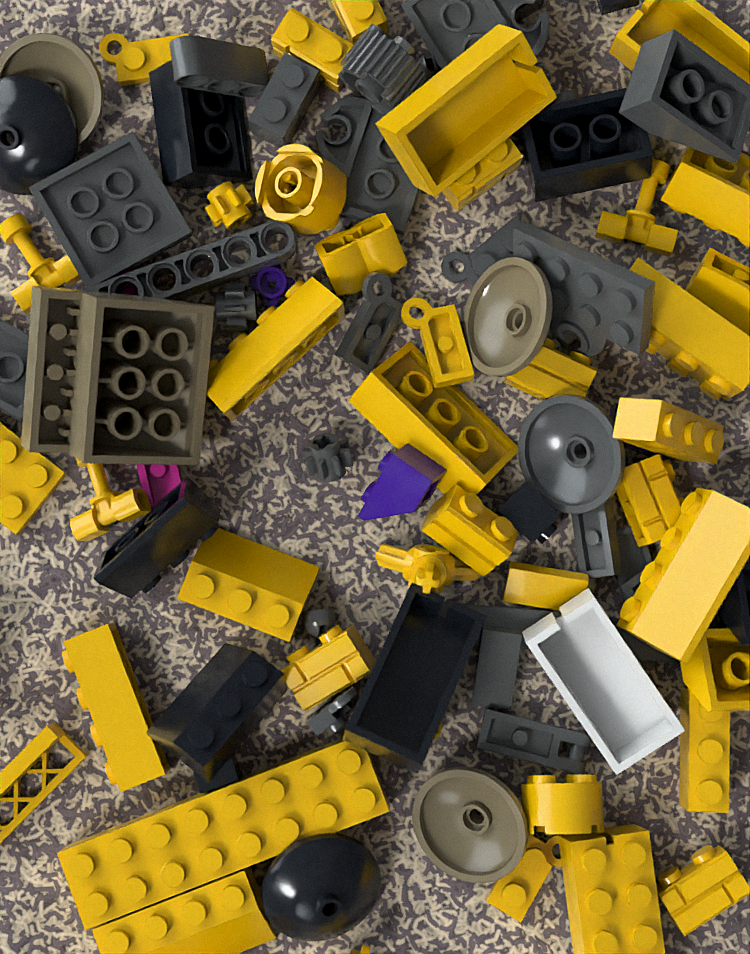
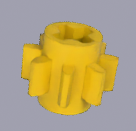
M228 181L215 187L207 195L211 204L204 209L216 228L224 224L228 231L234 230L252 217V213L248 208L253 206L254 202L244 184L235 188L233 183Z

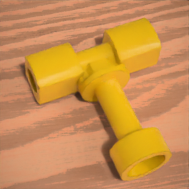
M653 159L651 178L642 181L635 210H627L625 216L602 210L595 238L621 244L623 239L645 244V251L670 257L675 246L678 230L655 224L656 217L650 214L657 185L667 182L670 165L661 160Z
M18 213L8 217L0 224V236L6 244L15 243L31 266L27 272L30 279L10 292L23 312L28 315L31 313L32 286L57 288L66 283L70 287L81 280V277L68 255L57 262L53 257L44 259L28 235L32 230L31 224L23 213Z
M76 458L79 467H87L96 495L89 501L92 509L70 519V527L77 541H91L109 532L110 524L116 521L130 522L151 512V504L144 490L133 488L122 494L119 491H111L102 463H82Z

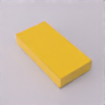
M510 561L503 601L560 611L559 607L587 589L589 576L584 573Z

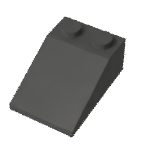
M673 29L642 43L619 113L650 134L734 163L739 160L750 125V84Z

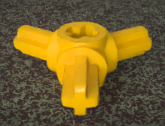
M382 544L375 554V559L379 566L403 573L404 579L409 581V587L411 583L423 587L422 593L431 594V591L435 593L443 592L444 587L449 586L452 581H476L481 576L459 558L453 557L447 549L439 546L418 544L410 550H406L393 545Z

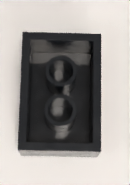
M627 88L549 104L519 128L535 202L651 178L654 155L648 132L619 113Z

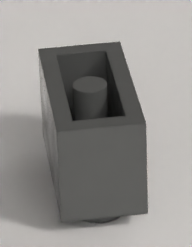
M284 53L248 120L252 134L278 148L290 145L321 87L320 70Z

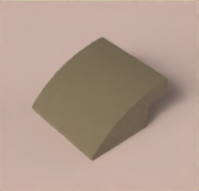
M32 286L21 446L28 452L70 453L82 463L199 465L215 306L118 293Z

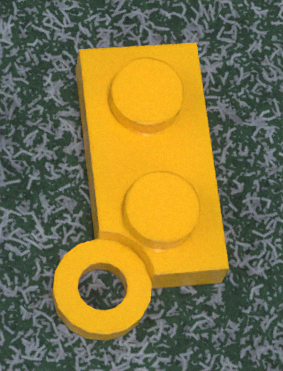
M110 33L102 38L99 44V51L106 62L116 64L117 78L120 86L150 82L149 72L171 60L170 42L178 37L189 36V33L128 42L119 33ZM114 42L122 46L120 53L116 55L108 52L109 45Z
M422 298L407 300L401 309V319L408 327L420 329L419 333L435 389L473 381L475 374L455 304L432 309L430 304ZM413 308H419L423 311L424 316L415 319L410 315L409 311Z
M528 834V844L522 859L513 871L495 881L485 898L486 902L521 922L552 867H562L561 858H557L552 854L553 846L559 843L558 835L562 834H555L549 837L546 842L533 834Z

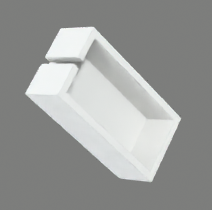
M588 588L559 607L562 614L556 619L551 612L522 633L525 643L610 767L618 775L685 730Z

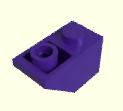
M409 443L397 451L390 450L378 466L382 473L377 482L373 481L361 497L364 505L358 517L365 521L415 512L430 500L447 469Z

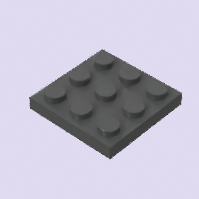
M133 131L29 187L86 288L120 276L192 236L189 226Z

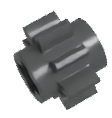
M226 282L225 292H216L217 321L227 322L229 331L248 330L247 322L258 319L256 291H247L245 282Z
M324 433L317 435L310 441V448L303 449L308 475L317 474L318 479L323 482H334L341 479L346 474V467L353 466L348 440L339 442V438L335 434Z

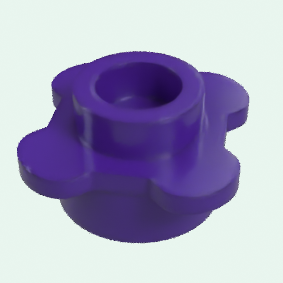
M280 264L263 269L258 275H253L249 279L251 290L258 291L263 297L264 305L267 307H276L279 304V299L295 284L293 278L287 277L283 273ZM270 281L276 282V286L273 288L269 287L268 284Z

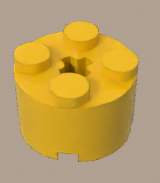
M290 144L278 149L276 152L280 154L271 162L268 160L264 162L255 182V197L257 203L262 206L264 213L274 221L285 222L291 227L293 232L301 235H313L335 228L339 222V215L346 200V175L333 163L305 145Z
M597 774L566 775V783H556V775L526 776L527 784H521V800L527 819L528 834H534V826H536V832H545V834L604 833L602 783H597Z

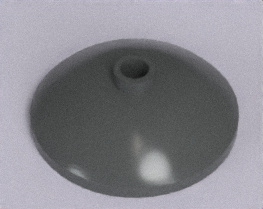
M566 394L542 401L526 417L518 441L520 467L526 482L553 509L570 514L585 513L605 504L617 491L624 473L625 451L623 441L613 438L615 422L601 406L588 398ZM583 444L586 447L587 456L583 453Z

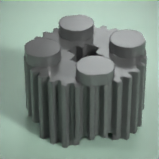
M371 24L340 62L343 69L338 76L346 84V87L350 88L353 92L358 89L362 95L373 102L371 107L377 113L385 116L425 84L432 74L423 64L413 60L412 56L415 53V49L409 42L400 36L390 40L382 29Z

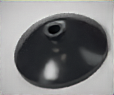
M28 76L4 77L0 79V189L18 195H32L29 189L30 186L75 162L79 142L77 124L66 100L49 84ZM9 130L15 136L13 144H10L7 140Z
M337 833L312 835L287 847L272 862L262 884L261 896L263 907L271 924L282 934L296 940L308 942L329 940L352 930L371 912L380 893L381 873L372 852L357 839Z

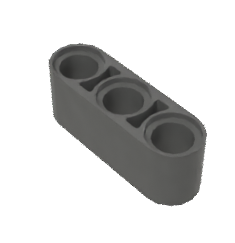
M193 35L175 38L169 44L174 83L177 86L249 98L262 96L269 82L266 53L263 49Z

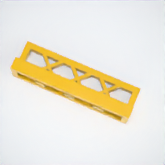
M55 722L47 725L0 772V802H14L13 820L9 824H0V830H2L0 832V844L88 756ZM60 741L72 753L74 758L64 768H48L49 750ZM42 758V768H32ZM26 773H42V791L37 796H20L21 778ZM48 773H58L48 784ZM14 786V796H4ZM20 802H30L20 812Z

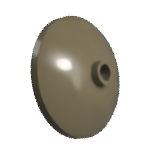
M36 33L24 36L13 42L0 56V79L9 76H28L39 79L54 89L56 86L61 88L62 96L71 108L76 120L79 139L78 146L83 144L97 128L104 107L103 82L99 70L90 55L71 39L51 33ZM9 130L8 135L15 140L14 134Z
M509 257L497 261L480 276L469 295L463 316L462 332L471 363L479 371L487 375L506 377L521 371L539 353L547 338L553 313L552 295L545 274L535 263L519 257Z
M450 767L431 776L416 795L412 811L415 835L428 858L445 873L466 882L488 883L508 875L522 859L528 844L527 819L517 797L495 776L472 767ZM475 809L480 811L484 817H480Z

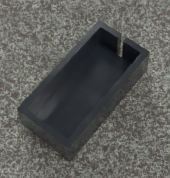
M411 583L346 726L342 740L418 774L486 615L452 601L444 619L438 616L445 597L432 591L431 594L422 593L423 587Z

